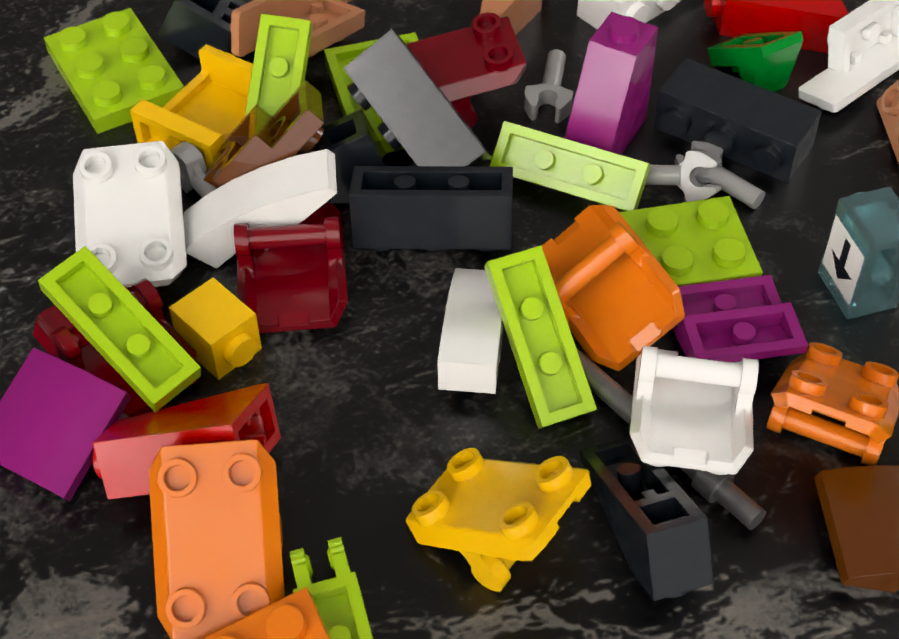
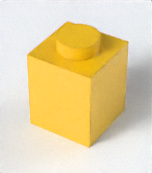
M214 277L169 307L174 329L196 351L197 361L218 380L236 367L247 364L262 349L256 313Z

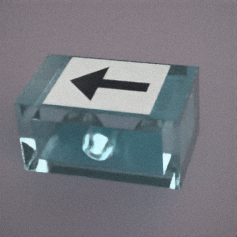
M891 187L854 193L848 197L839 198L818 273L847 320L896 308L899 302V198Z

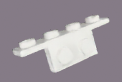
M869 0L830 25L827 37V44L829 46L828 68L798 88V97L818 106L820 109L838 112L898 71L899 0Z

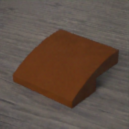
M854 466L820 471L814 479L841 584L885 592H897L899 590V466Z

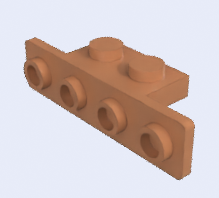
M253 0L232 11L230 24L231 52L236 56L243 57L255 51L261 13L311 20L313 30L308 57H312L317 52L338 41H342L345 37L363 28L365 10L348 4L351 0Z

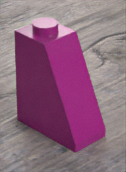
M611 12L589 40L565 139L622 155L647 117L658 27L615 12Z

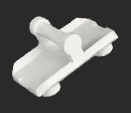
M163 141L84 149L73 173L76 252L86 246L125 288L131 287L144 278L149 280L154 287L170 285L187 266L179 162Z
M643 346L642 353L636 359L630 436L641 461L656 467H680L708 471L717 475L737 474L754 450L752 402L757 385L759 361L742 358L740 362L731 363L678 356L679 352Z

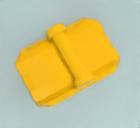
M467 448L458 452L449 460L447 469L429 491L415 501L412 511L405 520L418 544L459 551L470 564L471 572L476 580L489 590L500 592L511 579L509 569L515 561H532L558 531L559 526L557 522L571 503L579 502L592 485L589 470L571 467L567 458L563 456H555L541 464L483 459L476 448Z

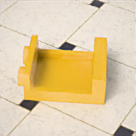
M206 44L199 50L201 72L166 105L160 107L142 99L130 110L137 143L163 141L170 150L186 141L194 145L202 153L208 171L221 155L217 151L245 117L253 64L231 53L221 51Z

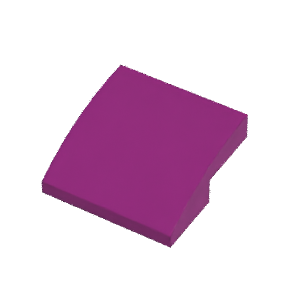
M771 275L678 286L681 292L685 318L672 329L686 357L732 363L740 362L742 358L763 359L807 352L808 343L792 303L781 302Z
M33 347L0 400V466L70 502L93 463L94 447L92 442L119 419L131 396L126 391Z

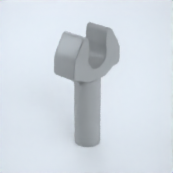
M554 49L548 53L542 83L525 87L524 110L530 120L536 119L538 108L544 104L555 107L556 123L562 122L571 113L573 91L561 86L566 61V54L561 50Z
M184 141L170 149L179 162L181 188L185 193L194 189L203 198L208 193L217 189L203 180L207 173V168L202 153L194 145Z
M692 142L691 150L705 149L722 160V148L708 142ZM677 154L675 165H679L684 161L685 156ZM722 164L710 168L697 167L694 175L698 183L703 185L707 183L720 185L722 191L752 209L758 208L765 197L763 190L722 167Z
M692 149L686 152L685 160L679 165H651L645 185H677L683 190L687 202L708 199L721 191L722 187L715 184L703 185L698 183L694 175L697 167H716L722 163V160L705 149Z

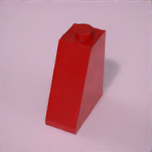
M704 0L706 14L708 17H713L720 35L737 37L745 33L801 31L804 40L801 49L828 53L827 37L829 26L849 14L842 0Z
M269 383L253 385L160 409L156 413L152 411L114 422L92 442L94 447L92 456L93 467L97 476L103 480L107 499L150 495L149 470L161 447L257 440L270 453L281 439Z

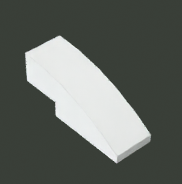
M328 149L283 159L232 179L205 195L184 211L186 254L217 269L236 254L234 224L248 223L249 228L300 224L337 194L335 154Z
M455 268L445 310L438 355V390L496 394L504 325L485 270Z

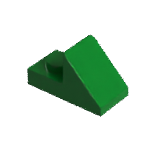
M801 31L745 33L709 47L707 50L711 66H731L732 72H740L742 80L776 92L783 89L788 83L804 40Z

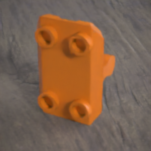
M590 205L574 218L575 222L554 240L551 238L543 244L542 249L571 333L593 362L620 371L642 353L643 346H651L685 318V312L679 287L617 209L610 205Z
M810 342L807 352L790 362L771 392L774 406L766 429L781 433L782 429H786L862 457L861 464L867 466L876 465L885 440L892 436L899 413V388L897 385L899 372L877 362L868 361L865 362L864 366L842 359L843 353L832 346ZM812 411H815L820 414L829 416L831 418L843 421L846 424L845 426H843L838 423L813 415L811 413Z
M257 440L161 447L149 470L157 616L170 639H203L285 598L282 561L283 537L279 513L276 463Z

